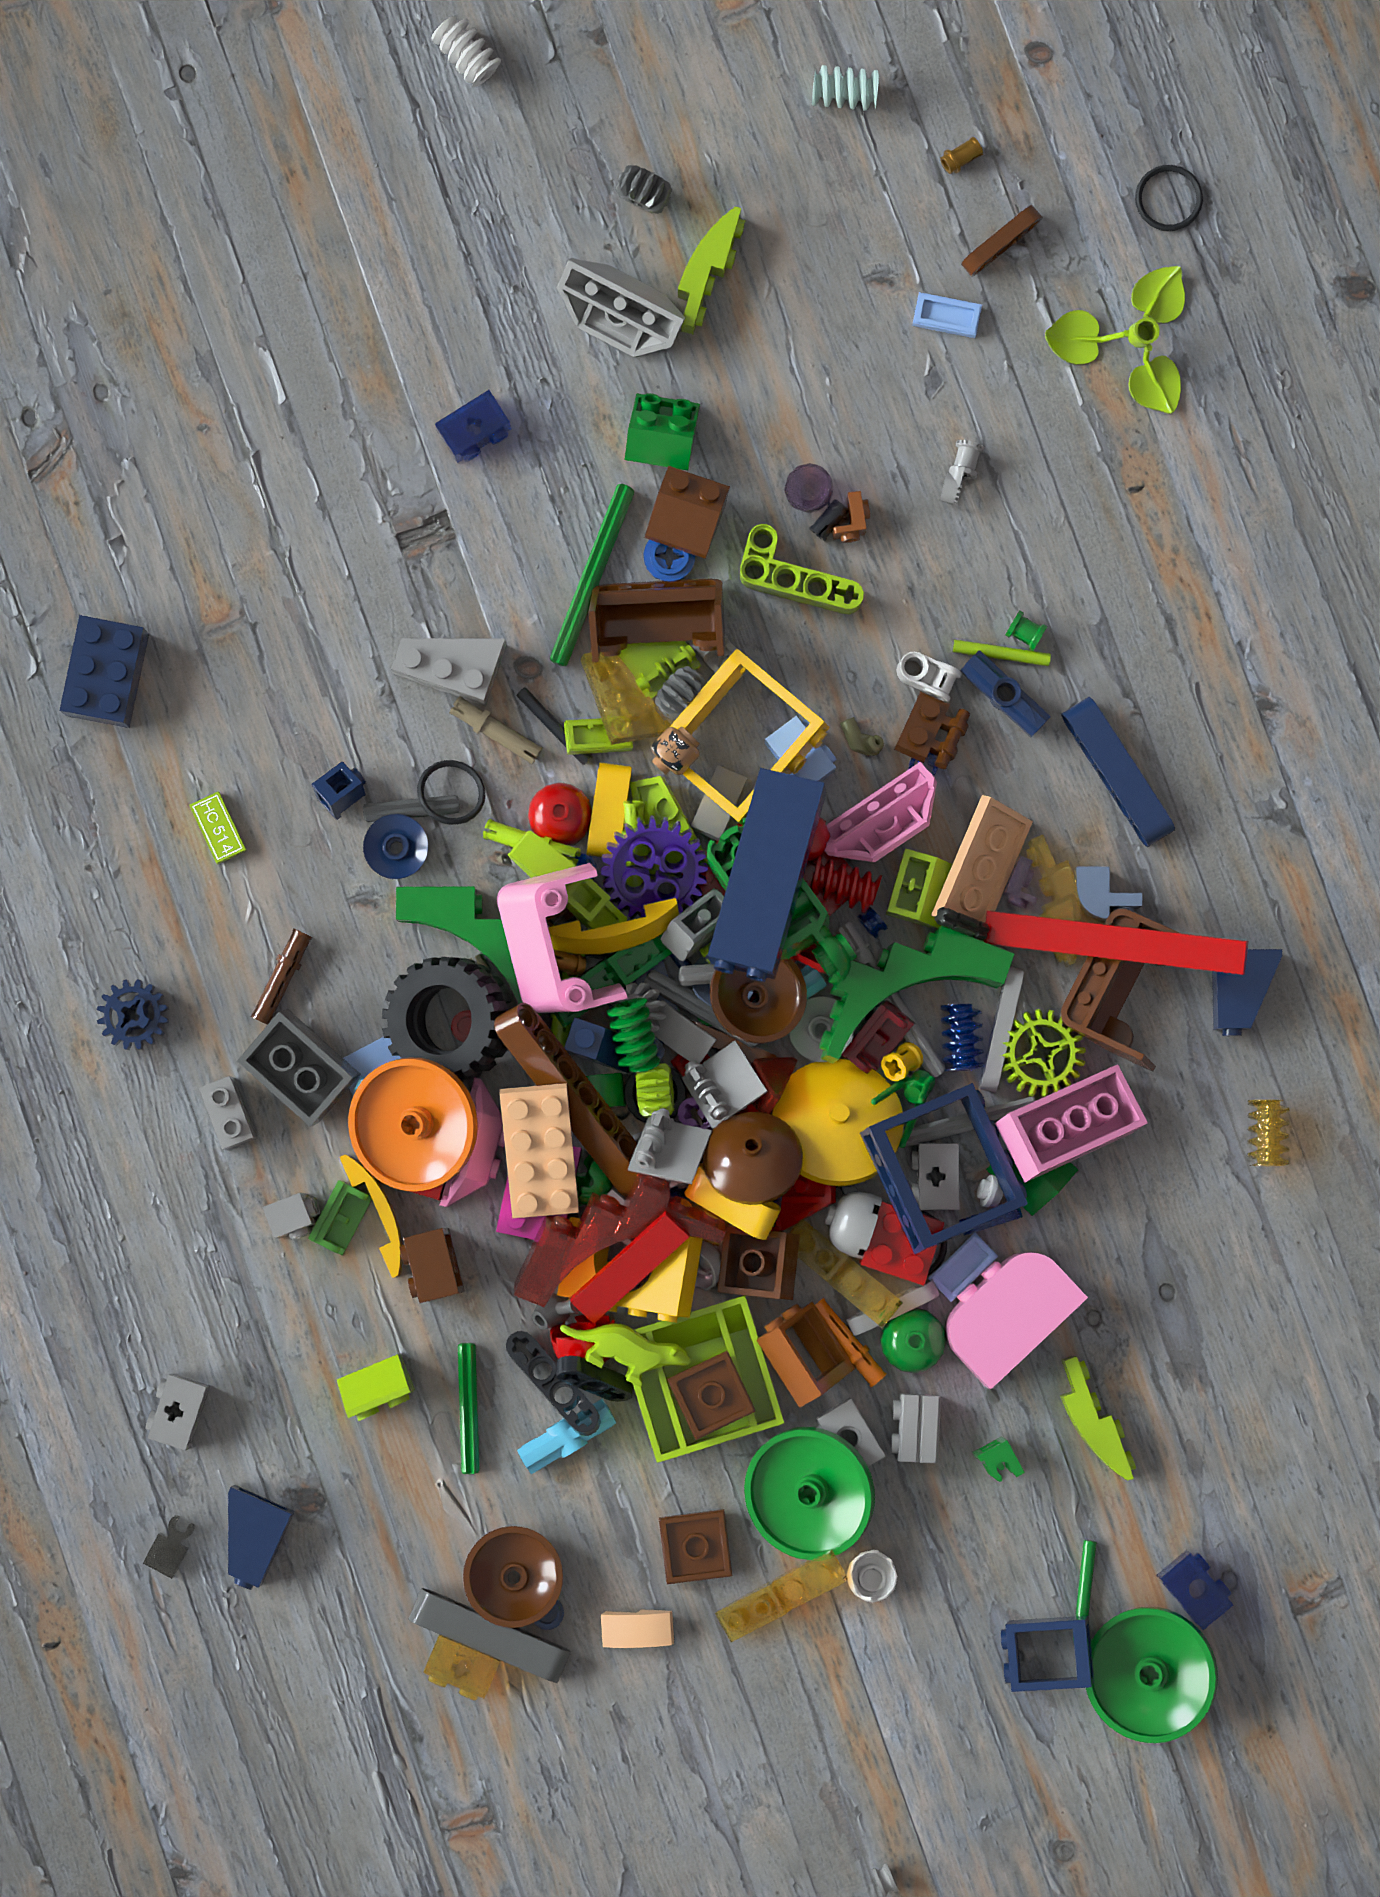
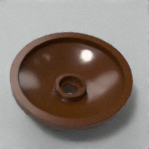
M791 958L780 960L775 980L766 978L765 982L750 979L746 976L747 973L734 970L733 974L714 971L710 984V1001L713 1012L720 1024L738 1039L750 1043L773 1042L789 1034L800 1022L806 1008L807 989L799 967ZM749 992H753L756 995L755 1003L749 1001Z
M743 1112L723 1120L712 1130L703 1154L704 1172L711 1186L725 1198L748 1205L768 1203L783 1196L796 1183L803 1164L802 1146L795 1131L780 1118L763 1112ZM756 1145L758 1148L750 1151L746 1147Z
M508 1526L489 1532L473 1546L465 1561L463 1585L468 1601L481 1617L498 1626L518 1628L537 1622L554 1607L563 1585V1569L557 1551L545 1537L528 1528ZM512 1571L519 1572L521 1576L520 1581L516 1584H511L508 1580V1575Z

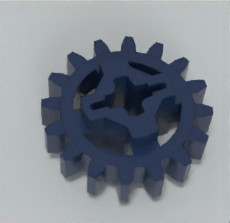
M137 979L134 986H131L129 980H123L122 989L112 985L111 990L113 994L111 996L105 994L101 996L107 1003L105 1006L97 1007L98 1011L104 1013V1017L98 1019L97 1024L107 1026L102 1035L105 1037L113 1035L111 1044L117 1046L123 1041V1048L130 1050L132 1043H135L138 1050H143V1041L154 1045L153 1035L155 1033L164 1035V1031L159 1027L161 1023H169V1019L162 1017V1012L169 1010V1006L160 1005L159 1002L164 998L162 993L152 994L155 988L154 985L149 984L143 989L142 980ZM139 993L133 1000L125 1002L120 1000L124 995ZM150 1002L154 1009V1020L150 1019L147 1008ZM138 1007L136 1013L140 1016L137 1021H129L130 1017L126 1014L127 1010H135ZM113 1010L117 1012L119 1021L116 1028L112 1020ZM143 1028L146 1030L145 1033L139 1036H128L134 1029Z

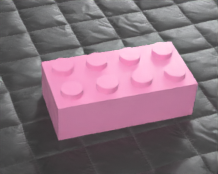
M1117 1064L1012 1111L997 1121L995 1125L1024 1182H1027L1126 1137L1148 1122Z

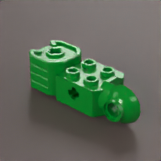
M743 818V826L738 827L736 825L727 829L719 837L718 844L713 840H710L708 844L707 859L711 871L725 891L746 818ZM804 879L800 887L781 960L790 959L812 944H815L817 948L812 950L823 970L829 977L835 973L840 980L844 981L850 972L851 961L857 956L841 933L833 936L828 929L830 924L828 912Z

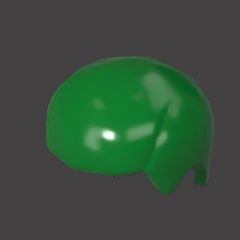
M588 1155L584 1160V1165L588 1170L585 1176H576L578 1204L581 1205L598 1203L613 1187L611 1181L594 1159Z

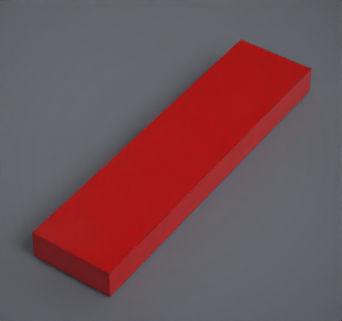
M665 1211L570 1297V1302L594 1324L690 1237L689 1232Z

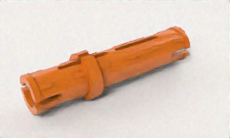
M822 1298L815 1304L816 1308L853 1366L868 1382L869 1386L873 1387L887 1373L883 1371L868 1353L869 1347L867 1345L863 1346L846 1324L825 1301V1298Z

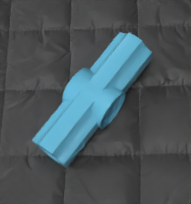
M603 1398L593 1404L600 1415L601 1423L599 1429L592 1435H579L562 1419L547 1428L546 1433L517 1449L520 1458L531 1474L561 1456L565 1458L585 1446L589 1439L601 1434L617 1423ZM582 1411L577 1413L580 1419L579 1424H577L578 1426L583 1423L587 1427L591 1425L590 1417L592 1413L587 1416Z

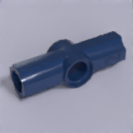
M980 650L960 670L971 683L990 699L993 707L1004 712L1030 738L1051 717L1020 688L1016 680L1008 677ZM1003 686L1010 688L1013 691V699L1007 702L1000 700L997 696V689Z

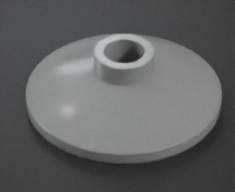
M820 996L808 999L800 1022L789 1033L791 1043L796 1051L811 1061L827 1062L821 1059L823 1050L819 1049V1045L823 1036H818L815 1033V1026L824 1024L828 1031L831 1030L834 1019L830 1018V1014L836 1000L830 997ZM854 1031L848 1039L847 1043L845 1044L843 1051L853 1040Z

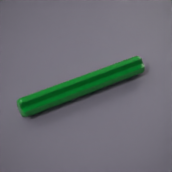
M475 1343L458 1344L461 1471L463 1474H477L480 1466Z

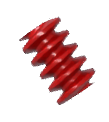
M820 855L810 886L815 895L820 890H823L825 901H828L833 893L836 894V904L838 905L845 898H848L850 909H853L859 901L861 902V912L865 913L870 906H873L882 875H879L875 882H872L871 871H867L862 878H859V867H854L850 874H847L846 863H842L837 870H834V859H829L822 866Z

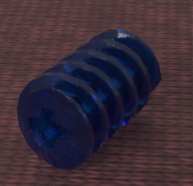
M973 1004L940 1006L942 1011L950 1013V1015L941 1018L942 1024L951 1027L941 1032L943 1037L951 1039L950 1042L942 1045L943 1050L952 1052L951 1055L943 1058L944 1063L953 1065L952 1068L945 1070V1072L978 1070L985 1066L984 1062L975 1060V1057L983 1054L984 1050L975 1047L974 1044L984 1040V1038L974 1034L975 1030L983 1027V1023L973 1021L974 1017L982 1014V1010L972 1007Z

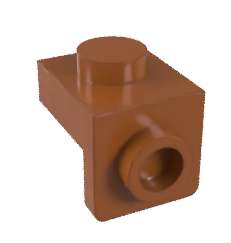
M861 491L848 492L846 501L850 525L834 527L832 532L834 540L841 539V543H851L859 541L860 536L865 535L867 529L865 519H870L868 499L862 500Z

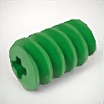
M647 998L628 999L616 1004L615 1007L607 1011L608 1016L618 1017L617 1020L610 1023V1028L621 1030V1032L612 1036L613 1041L623 1042L622 1045L615 1048L617 1054H626L625 1057L618 1060V1065L628 1066L631 1072H645L654 1069L661 1063L660 1058L656 1056L658 1052L657 1045L653 1043L655 1040L654 1032L650 1031L653 1025L652 1021L648 1019L650 1015L649 1008L645 1006Z

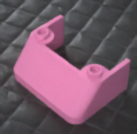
M590 863L510 883L502 887L498 893L497 904L522 1002L531 1005L537 1013L581 1011L627 998L626 991L620 983L591 991L588 983L581 978L572 977L564 980L560 978L546 917L558 914L566 907L568 894L565 884L598 876L596 869Z

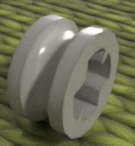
M884 1863L883 1868L880 1870L876 1868L871 1869L883 1897H887V1893L891 1890L895 1893L899 1891L887 1863Z

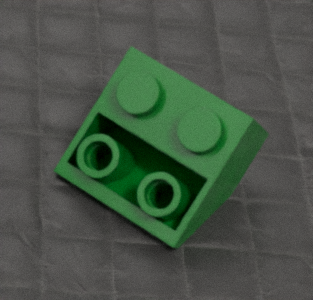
M637 393L628 427L624 460L663 467L671 466L688 471L700 404L693 403L687 399L675 400L659 397L651 393Z

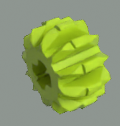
M660 1063L654 1069L637 1072L638 1107L643 1117H651L654 1111L661 1108L668 1110L670 1115L674 1111V1084L671 1068L666 1063Z

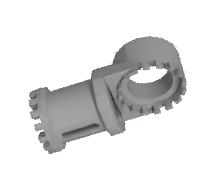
M967 440L956 441L955 446L958 448L955 463L953 466H950L949 472L946 473L939 501L957 505L963 479H977L976 466L979 455L984 452L985 447L983 445L977 444V442H973L972 445V441L967 443Z

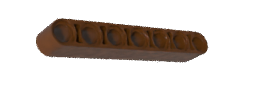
M521 1003L498 1016L494 1021L497 1035L536 1086L567 1083L571 1131L618 1192L626 1198H632L655 1186L658 1182V1177L628 1171L638 1143L535 1009L527 1003Z

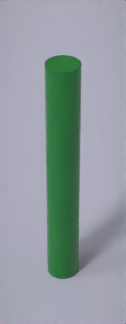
M1083 1541L1075 1616H1089L1096 1541Z

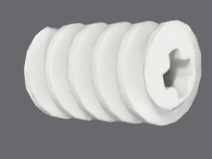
M451 16L435 30L431 37L432 41L437 45L440 44V51L448 54L449 62L456 64V70L459 73H465L464 80L467 83H473L472 87H477L494 74L501 63V59L489 60L493 49L481 50L485 43L484 38L476 41L472 40L477 34V30L472 28L467 32L465 31L469 24L468 19L458 22L457 16Z

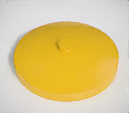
M839 1059L833 1064L830 1062H812L794 1072L781 1086L774 1102L772 1115L785 1121L795 1131L800 1140L803 1151V1164L800 1173L802 1176L821 1184L847 1186L864 1182L878 1174L860 1133L871 1125L903 1112L896 1092L876 1105L871 1103L874 1097L891 1086L878 1072L872 1069L867 1074L847 1059ZM904 1124L885 1132L895 1154L902 1138Z

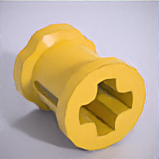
M904 1042L897 1048L896 1053L893 1052L883 1057L881 1068L885 1076L895 1082L904 1079L908 1071H915L921 1067L923 1063L922 1051L914 1043Z

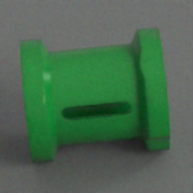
M1019 610L1005 636L1017 638L1029 645V650L1033 652L1048 626L1036 624L1024 617V612Z

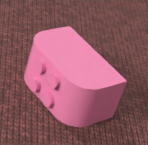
M1022 1252L1009 1256L1001 1263L994 1261L981 1273L984 1279L977 1286L969 1284L957 1296L960 1302L951 1310L947 1317L945 1336L950 1349L981 1383L989 1389H992L1088 1298L1052 1259L1045 1255Z

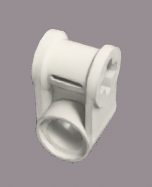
M915 651L904 655L896 669L900 681L946 703H949L951 699L949 693L956 678H960L962 672L957 668ZM911 660L917 662L921 668L920 674L918 676L909 675L905 671V662ZM943 676H944L945 679H944L943 684H942V686H941V688H940L939 685H940V683H941V681H942V678H943Z

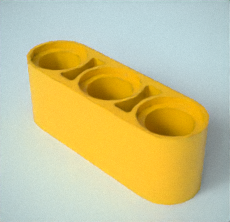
M599 763L586 855L602 857V854H612L607 849V842L618 843L614 833L616 831L621 833L624 830L623 802L628 801L632 774L631 766Z
M703 1163L699 1164L692 1184L688 1185L684 1193L693 1202L747 1234L762 1240L767 1239L781 1211V1208L772 1201L764 1204L748 1205L725 1198L709 1183L704 1172Z

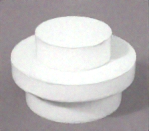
M989 1175L986 1180L982 1179L977 1189V1198H980V1205L987 1208L990 1205L996 1207L1002 1199L1003 1191L996 1176Z

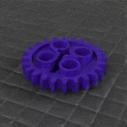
M652 815L649 824L644 825L639 817L637 818V828L633 829L631 825L626 823L625 835L617 831L614 833L617 844L607 842V849L612 854H602V861L609 865L601 868V875L610 877L603 881V887H613L608 893L611 897L610 900L620 898L617 902L619 910L628 905L629 917L633 916L636 911L640 912L641 918L646 917L644 905L676 898L679 914L683 912V903L689 906L694 904V900L691 897L692 894L696 896L702 895V890L697 884H706L707 880L704 875L699 873L707 871L708 866L706 863L699 861L703 860L706 854L704 850L695 851L701 845L699 838L689 841L692 830L689 828L681 833V823L679 821L672 827H669L668 817H664L661 824H656L655 817ZM639 844H646L651 848V851L645 856H638L633 852V849ZM671 851H678L683 855L682 859L677 863H670L665 857ZM631 861L636 865L627 866L625 863ZM653 864H658L659 870H656L655 874H650L649 869L653 867ZM681 872L683 873V876L677 877L672 873ZM638 875L644 881L640 886L631 887L626 883V879L629 876ZM664 882H670L675 885V889L672 893L663 894L658 890L659 885Z

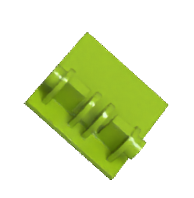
M685 641L628 644L626 649L621 650L620 655H617L647 702L657 696L658 691L663 687V683L669 679L670 675L675 674L677 669L689 666L696 670L702 666L695 657L696 654L692 647L687 645Z

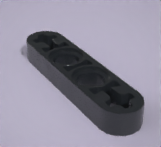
M517 1331L511 1334L506 1342V1351L513 1362L576 1433L583 1436L595 1433L600 1427L601 1420L593 1404L577 1387L557 1379V1364L532 1335L524 1331ZM520 1341L524 1344L528 1341L526 1347L534 1358L528 1361L521 1351L515 1354L514 1352L517 1350L515 1343ZM540 1363H547L552 1369L550 1376L543 1380L534 1377V1368ZM561 1387H568L573 1391L572 1399L565 1404L555 1401V1392ZM577 1404L584 1415L587 1416L592 1413L590 1417L592 1423L588 1427L584 1423L580 1426L577 1425L580 1419L572 1410Z

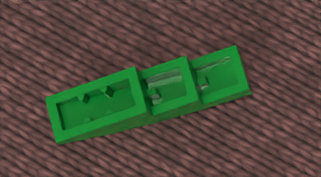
M662 933L643 944L613 952L577 978L586 981L591 991L618 983L622 987H626V985H629L672 954V952L662 943L660 939L663 935ZM591 1008L581 1011L553 1013L562 1027H565L572 1023L574 1018H579Z

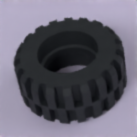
M432 957L423 959V963H414L407 968V975H399L394 981V985L397 986L396 990H388L385 998L386 1001L390 1002L389 1008L382 1009V1019H387L388 1026L387 1028H382L384 1038L391 1039L392 1044L388 1046V1049L392 1056L424 1058L435 1061L452 1071L462 1082L480 1077L482 1071H490L496 1066L495 1058L504 1056L507 1047L503 1045L504 1043L497 1035L494 1021L498 1016L508 1011L507 1003L512 1002L509 992L501 991L500 988L504 984L498 976L490 975L491 969L483 964H475L474 960L467 958ZM447 988L457 990L466 999L472 1017L468 1037L459 1048L453 1051H445L437 1047L430 1039L425 1024L426 1010L431 999L439 991Z

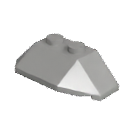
M570 258L557 286V290L560 296L563 297L577 328L633 357L671 348L685 320L683 314L664 293L607 264Z

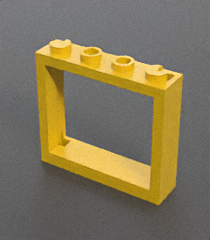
M736 648L670 727L679 729L682 726L692 735L747 670L810 723L771 769L785 774H796L806 763L807 759L805 756L813 747L817 749L823 744L822 740L828 734L826 732L830 727ZM690 767L683 773L688 780L743 826V818L747 817L754 790L737 808Z

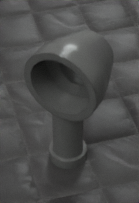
M549 1292L537 1304L532 1318L539 1328L545 1330L564 1323L569 1319L570 1313L577 1314L581 1312L570 1300L564 1301L557 1294Z

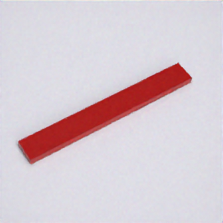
M997 911L986 912L985 923L989 925L990 930L983 942L988 944L1245 974L1249 941Z

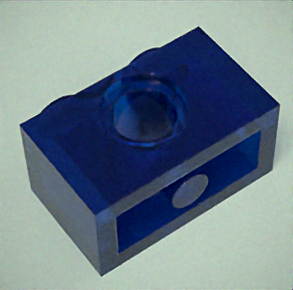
M1185 1550L1156 1576L1200 1629L1205 1630L1233 1606V1603L1228 1599L1232 1593L1221 1579H1217L1214 1582L1206 1571L1211 1567L1198 1552L1193 1556ZM1197 1579L1203 1580L1205 1583L1203 1594L1197 1597L1191 1596L1189 1592L1190 1584Z

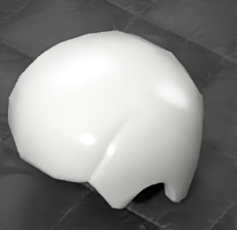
M873 1549L861 1552L850 1562L847 1580L851 1591L857 1597L873 1603L886 1599L895 1590L898 1578L892 1559L879 1552V1550Z

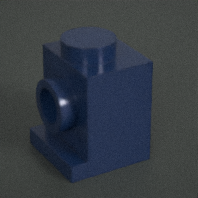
M343 761L311 784L317 799L335 820L341 817L343 811L366 795L363 787L366 783L364 777L355 767L350 770Z

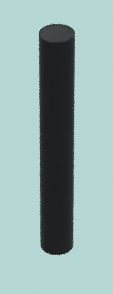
M526 687L520 690L516 696L566 747L563 725ZM573 754L583 766L592 759L590 754Z

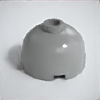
M852 1192L841 1197L837 1206H829L824 1224L830 1225V1240L839 1251L849 1256L863 1259L864 1255L860 1249L867 1251L878 1219V1215L874 1214L876 1208L874 1204L881 1206L882 1197L865 1192Z

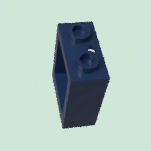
M1089 1616L1009 1620L1005 1624L1006 1629L1001 1630L1002 1649H1008L1009 1663H1004L1005 1683H1011V1692L1089 1688L1095 1683ZM1073 1629L1077 1677L1021 1680L1017 1632Z

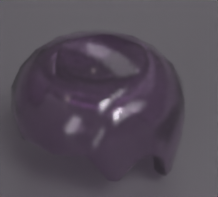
M812 463L797 466L788 474L784 492L788 502L796 510L805 513L817 512L829 504L833 496V480L822 466Z

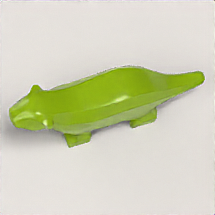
M608 1324L590 1330H576L566 1325L560 1327L562 1332L573 1338L595 1343L594 1346L587 1350L586 1361L602 1368L604 1364L602 1357L614 1358L617 1362L630 1366L625 1375L626 1380L641 1387L643 1382L641 1375L645 1372L662 1366H687L691 1362V1358L680 1345L651 1342L624 1324Z

